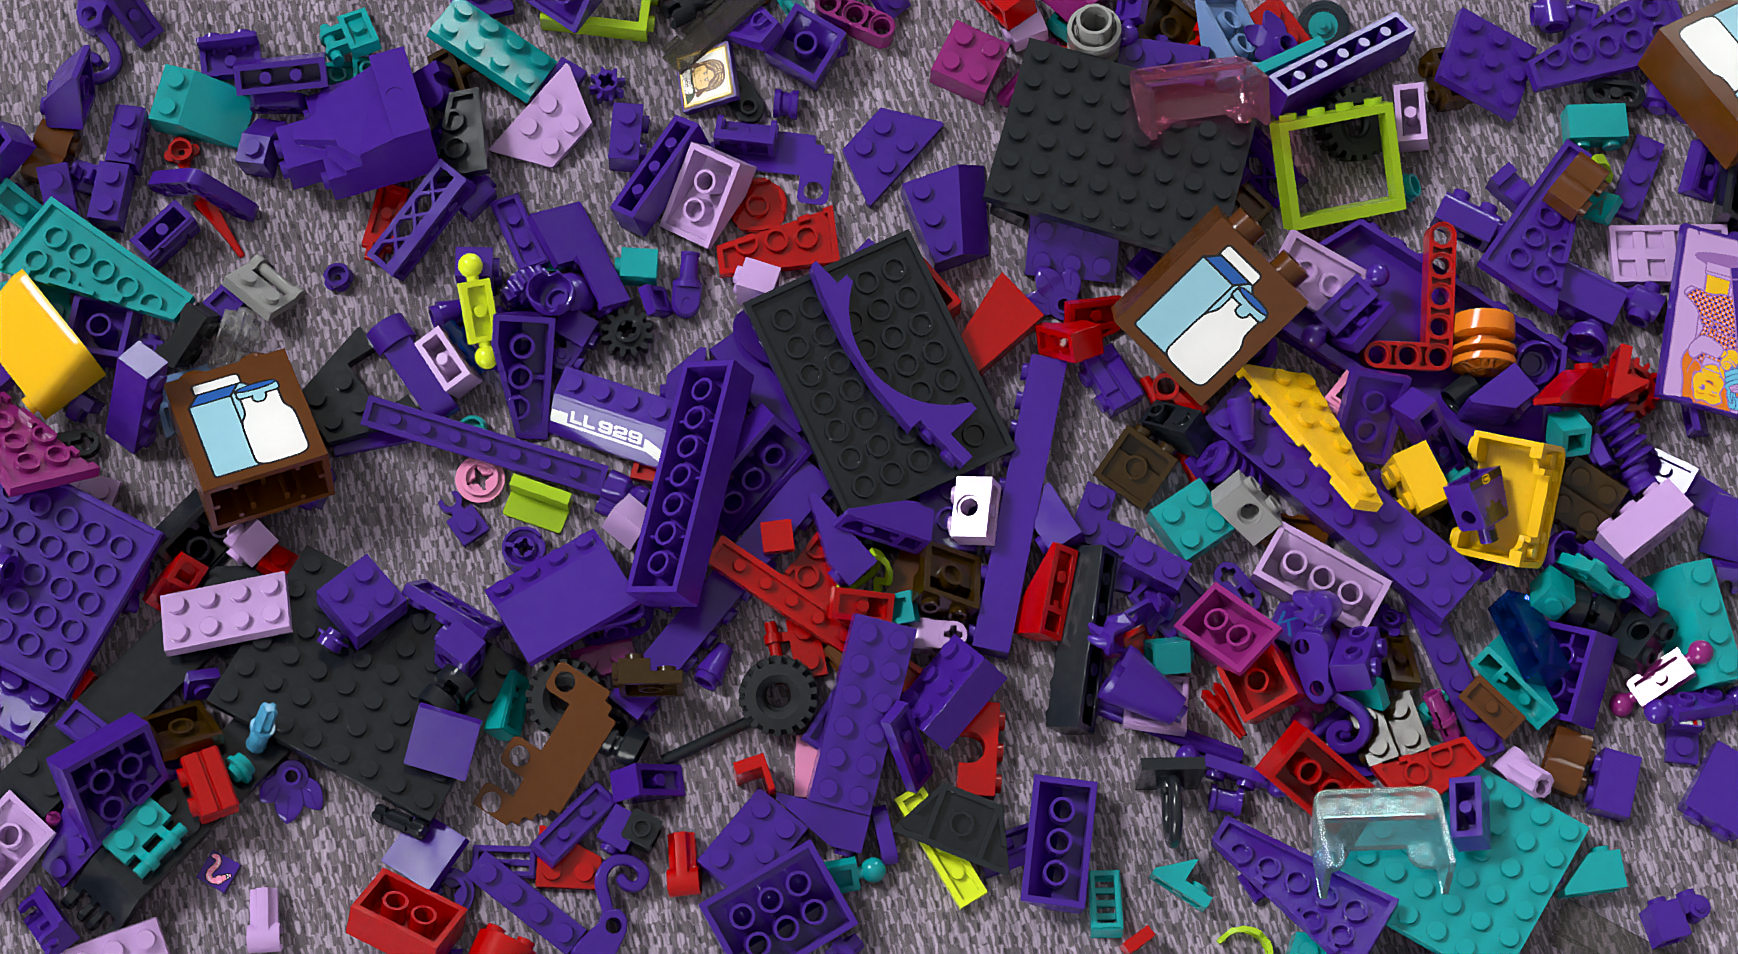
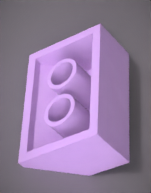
M1669 478L1661 484L1657 482L1652 483L1643 492L1644 497L1638 502L1634 500L1629 501L1620 510L1621 515L1615 520L1611 518L1606 519L1596 529L1599 533L1594 542L1627 569L1681 528L1694 506Z

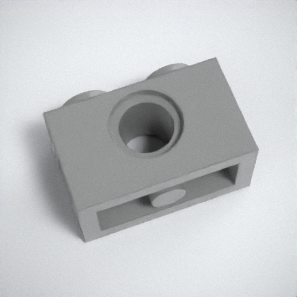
M1237 470L1211 491L1213 508L1253 546L1282 525L1280 513L1282 508L1279 502L1271 495L1267 497L1261 491L1259 483L1250 475L1246 477L1240 470ZM1246 504H1254V506L1250 508L1243 507Z

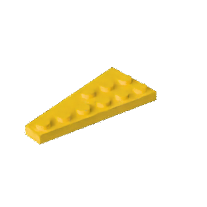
M1245 364L1235 375L1239 379L1246 378L1252 385L1249 391L1256 399L1261 398L1271 407L1269 414L1298 447L1304 445L1312 455L1309 460L1316 467H1322L1331 475L1330 484L1350 507L1357 510L1378 512L1383 502L1377 493V489L1369 479L1363 464L1359 461L1338 420L1330 410L1327 400L1317 387L1315 379L1307 373Z

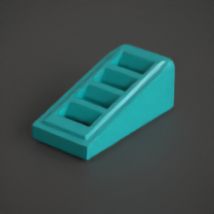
M509 670L483 729L486 733L500 741H511L513 737H520L525 719V703H528V697H525V693L529 689L530 680L516 670Z
M1091 870L1088 872L1091 938H1122L1124 928L1120 870ZM1095 882H1113L1114 887L1095 888ZM1096 895H1114V899L1096 900ZM1097 908H1115V913H1097ZM1097 921H1115V923H1098Z

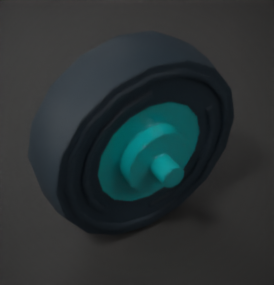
M1319 0L1312 2L1303 9L1298 17V22L1309 37L1313 39L1320 35L1326 44L1325 47L1349 35L1350 22L1348 15L1342 6L1333 1Z

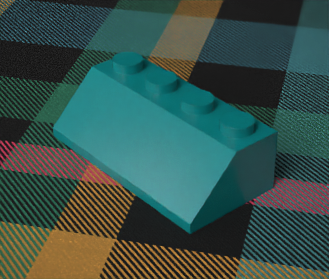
M1711 558L1682 563L1643 577V582L1657 593L1658 607L1670 612L1678 628L1673 640L1663 648L1664 656L1677 647L1684 656L1688 653L1690 644L1696 640L1709 642L1714 651L1713 657L1708 663L1691 666L1697 676L1674 690L1675 694L1678 692L1703 690L1708 687L1720 688L1738 683V650Z

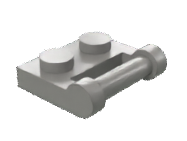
M256 254L250 262L226 275L222 285L268 322L296 305L305 295V290L299 285L294 286L266 264L267 260L263 256ZM257 273L261 274L264 278H266L269 282H271L274 286L281 290L285 295L283 296L281 293H279L270 284H268L265 280L258 276Z

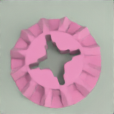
M468 458L457 469L455 483L457 490L465 500L475 504L490 503L492 499L500 496L505 485V474L502 467ZM475 469H478V472L483 477H489L485 481L486 490H483L482 487L480 488L479 484H472L476 480Z

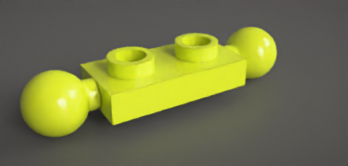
M467 253L458 262V269L467 278V282L457 283L468 344H479V348L475 352L477 365L483 369H491L497 365L491 345L493 313H496L490 278L479 280V274L483 269V262L478 255Z

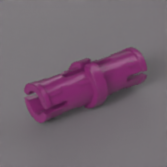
M1436 688L1426 692L1422 698L1433 718L1431 723L1434 729L1439 731L1444 743L1462 737L1456 724L1457 717L1454 712L1450 711L1442 690Z

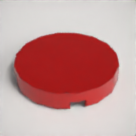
M753 177L748 192L731 217V221L739 230L748 234H757L768 230V227L777 224L781 225L787 215V198L783 189L779 185L777 186L769 179Z

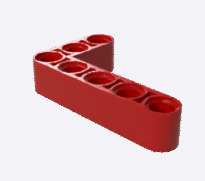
M1444 221L1438 222L1429 227L1424 233L1420 342H1370L1359 353V360L1365 368L1385 371L1438 372L1448 368L1453 358L1457 233L1452 224ZM1436 229H1441L1445 232L1447 237L1445 244H1439L1435 241L1434 231ZM1435 259L1444 262L1446 269L1443 275L1437 274L1433 270L1432 265ZM1434 289L1440 290L1444 294L1442 305H1437L1433 302L1431 295ZM1434 319L1440 321L1443 325V332L1440 336L1435 335L1431 331L1430 325ZM1372 347L1378 348L1382 353V359L1378 364L1373 363L1369 359L1368 354ZM1403 348L1409 350L1412 354V361L1409 365L1403 364L1399 359V352ZM1432 350H1437L1442 355V363L1439 366L1433 365L1429 359Z

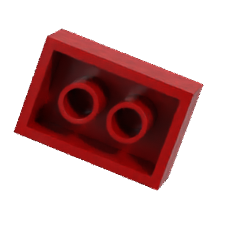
M1296 720L1292 722L1254 768L1333 835L1338 832L1375 787L1313 732Z
M383 867L351 905L346 933L387 954H448L462 936L468 909Z

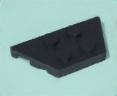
M943 782L893 828V832L1005 876L1009 875L1003 805Z

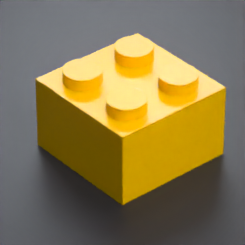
M1426 440L1392 455L1382 467L1383 473H1381V478L1385 487L1388 490H1392L1397 499L1396 502L1417 519L1443 508L1448 502L1443 489L1444 486L1448 485V482Z

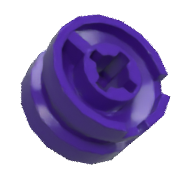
M528 526L512 529L505 535L502 542L504 561L507 567L514 573L547 555L542 535L536 529ZM523 546L528 547L530 550L525 552L524 556H521L519 549Z

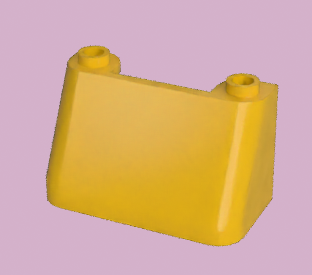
M21 269L14 274L0 290V363L26 395L21 400L30 412L35 414L39 411L43 418L47 420L106 376V374L27 273Z
M1475 430L1474 436L1471 437L1468 444V452L1471 454L1472 459L1478 462L1477 469L1494 466L1501 467L1509 513L1506 518L1495 524L1499 537L1498 541L1481 544L1477 530L1463 532L1457 526L1452 529L1450 534L1451 547L1461 555L1515 567L1538 569L1542 566L1547 553L1565 465V449L1562 446Z

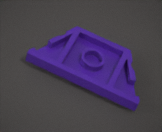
M880 108L842 149V154L853 173V178L859 186L868 208H871L944 128V124L941 121Z

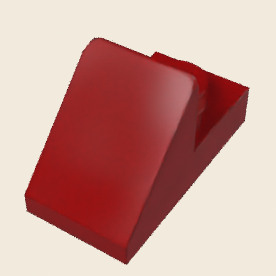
M1621 343L1611 354L1600 409L1607 410L1637 395L1650 383L1647 379L1631 375L1634 367V359L1631 358L1633 346Z
M832 586L828 618L851 620L852 614L857 613L892 622L895 594Z

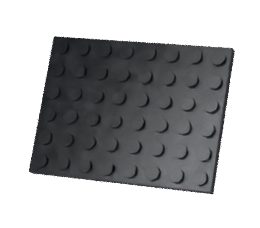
M1029 37L982 201L1166 254L1216 205L1229 217L1232 215L1261 104Z
M909 229L823 268L837 283L846 275L853 281L849 302L852 333L862 357L883 382L897 392L921 402L939 405H957L971 402L977 408L952 434L973 456L960 470L956 466L950 467L940 457L941 451L934 444L929 445L918 434L920 429L917 426L907 434L873 395L842 348L818 299L809 274L742 303L743 310L842 514L849 508L910 500L957 478V476L964 475L1016 450Z
M306 545L287 574L293 632L243 642L206 699L208 705L249 727L252 719L257 716L262 703H275L277 705L276 710L278 711L275 721L276 728L274 734L269 738L418 819L431 824L458 779L403 763L419 706L417 696L428 684H435L434 677L441 670L434 663V647L436 642L434 637L445 624L434 618L435 613L426 608L424 611L410 605L408 603L409 599H407V613L360 649L356 650L345 637L343 642L349 645L348 648L342 647L338 654L316 641L321 634L318 629L320 627L327 631L329 626H331L340 633L342 632L317 605L316 591L348 567ZM485 641L484 664L471 678L477 687V692L465 705L459 704L460 714L483 720L475 750L486 733L483 730L486 719L509 670H516L521 674L526 666V662Z

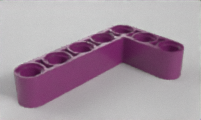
M815 0L814 14L843 29V31L847 32L848 36L879 49L887 48L892 44L895 34V21L888 14L856 0ZM824 5H831L834 7V9L831 11H825L821 7ZM858 17L861 19V21L858 23L850 22L848 18ZM882 28L887 30L888 33L881 35L877 34L875 30Z

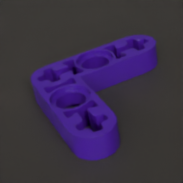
M194 168L153 171L147 185L153 192L168 197L198 195L233 217L249 222H254L259 210L258 204L209 174Z

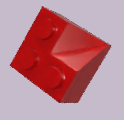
M1275 642L1262 653L1242 676L1219 666L1216 667L1240 717L1246 724L1256 725L1307 696L1295 667Z

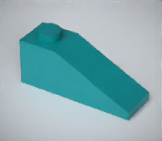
M1504 630L1470 662L1537 730L1559 711L1527 653Z

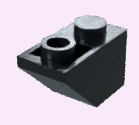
M1155 400L1139 420L1142 426L1150 430L1159 440L1173 446L1178 450V453L1199 458L1215 437L1202 411L1160 400Z

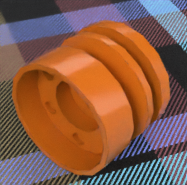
M1475 308L1454 314L1453 342L1457 344L1453 346V359L1451 362L1453 372L1459 375L1468 373L1472 377H1496L1513 363L1517 364V359L1514 356L1516 354V347L1511 343L1516 337V319L1514 314L1497 308Z

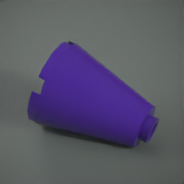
M1129 645L1113 666L1114 669L1109 677H1106L1097 697L1104 702L1170 725L1173 721L1179 723L1188 709L1184 705L1186 698L1136 647Z

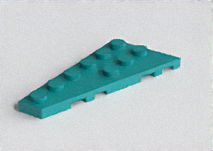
M52 196L0 255V272L13 276L23 269L33 282L175 324L180 320V312L185 304H194L196 301L192 294Z

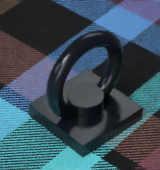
M1205 757L1140 759L1135 775V790H1156L1158 794H1162L1163 834L1166 845L1171 849L1179 846L1182 837V793L1185 790H1198L1206 770Z

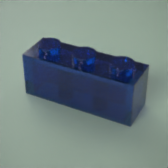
M1507 590L1488 608L1525 683L1551 688L1571 669L1544 615L1531 607L1530 594Z

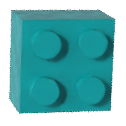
M1200 477L1151 509L1146 517V521L1167 550L1190 563L1232 536L1235 530L1213 508L1211 492Z

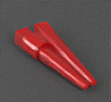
M1214 682L1212 690L1215 696H1213L1210 690H1202L1201 698L1209 709L1223 721L1238 739L1246 736V732L1222 684Z

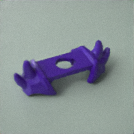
M1147 590L1144 593L1147 599L1122 613L1108 616L1103 627L1092 622L1088 623L1087 627L1092 635H1088L1087 640L1094 646L1102 649L1108 656L1112 653H1123L1125 648L1114 643L1117 637L1140 624H1144L1147 635L1151 637L1163 621H1172L1177 605L1165 593L1160 596V593H1153Z

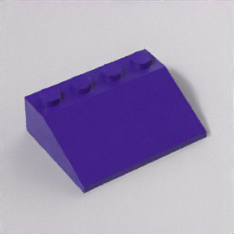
M594 528L484 590L498 618L530 667L641 604V602L625 592L628 580Z
M811 839L698 904L723 954H808L858 925L856 918Z

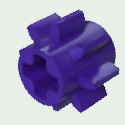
M601 67V72L597 76L594 74L590 75L591 82L594 85L589 87L590 95L597 94V104L609 101L610 105L613 106L614 99L617 96L624 98V91L621 88L626 85L625 78H617L616 68L610 71Z

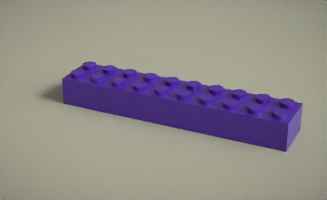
M1245 377L1240 379L1205 417L1215 434L1213 440L1215 442L1219 440L1227 441L1230 448L1235 449L1239 456L1244 457L1246 462L1254 467L1255 471L1262 474L1265 484L1300 513L1307 516L1311 522L1323 532L1325 531L1329 537L1363 565L1393 581L1390 585L1392 589L1440 627L1477 585L1483 572L1375 484L1377 493L1383 502L1378 512L1352 509L1330 484L1331 475L1322 467H1316L1309 460L1312 455L1304 445L1298 447L1269 414L1271 407L1261 398L1256 399L1249 391L1252 385ZM1251 396L1252 403H1255L1256 440L1237 443V438L1225 411V408H1228L1226 401L1237 397Z

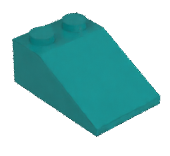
M165 64L148 119L154 131L238 150L242 132L249 127L253 112L250 111V95L237 96L235 86L195 70Z

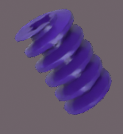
M1623 401L1595 415L1602 416L1596 423L1597 427H1608L1602 434L1603 438L1613 437L1608 448H1619V451L1614 455V459H1625V462L1619 467L1621 471L1651 457L1647 456V454L1653 448L1651 444L1641 445L1647 438L1646 434L1636 435L1635 433L1641 427V424H1630V420L1636 414L1634 412L1624 413V410L1630 404L1629 401Z
M1219 440L1210 444L1197 460V468L1205 466L1203 474L1205 476L1212 475L1211 480L1214 484L1224 482L1237 470H1240L1246 477L1252 476L1262 487V474L1255 471L1254 467L1248 464L1244 457L1239 456L1235 449L1230 448L1227 441Z

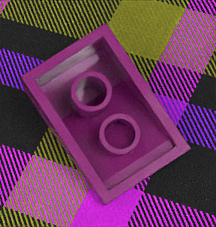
M1214 582L1173 625L1180 638L1190 641V645L1197 655L1239 676H1242L1283 632L1279 625L1217 582Z

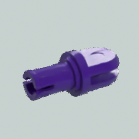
M681 252L679 278H676L672 284V310L681 318L693 317L697 314L701 305L703 284L697 279L700 257L698 252Z

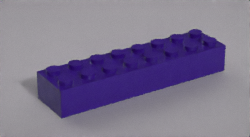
M734 359L684 362L625 591L647 607H698L754 380V375Z

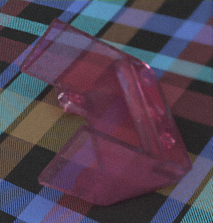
M1234 56L1139 68L1129 72L1130 88L1139 128L1151 140H1157V135L1164 133V129L1170 126V122L1227 115L1229 118H1233L1236 123H1248L1252 121V118H1257L1264 125L1271 124L1269 76L1245 57Z

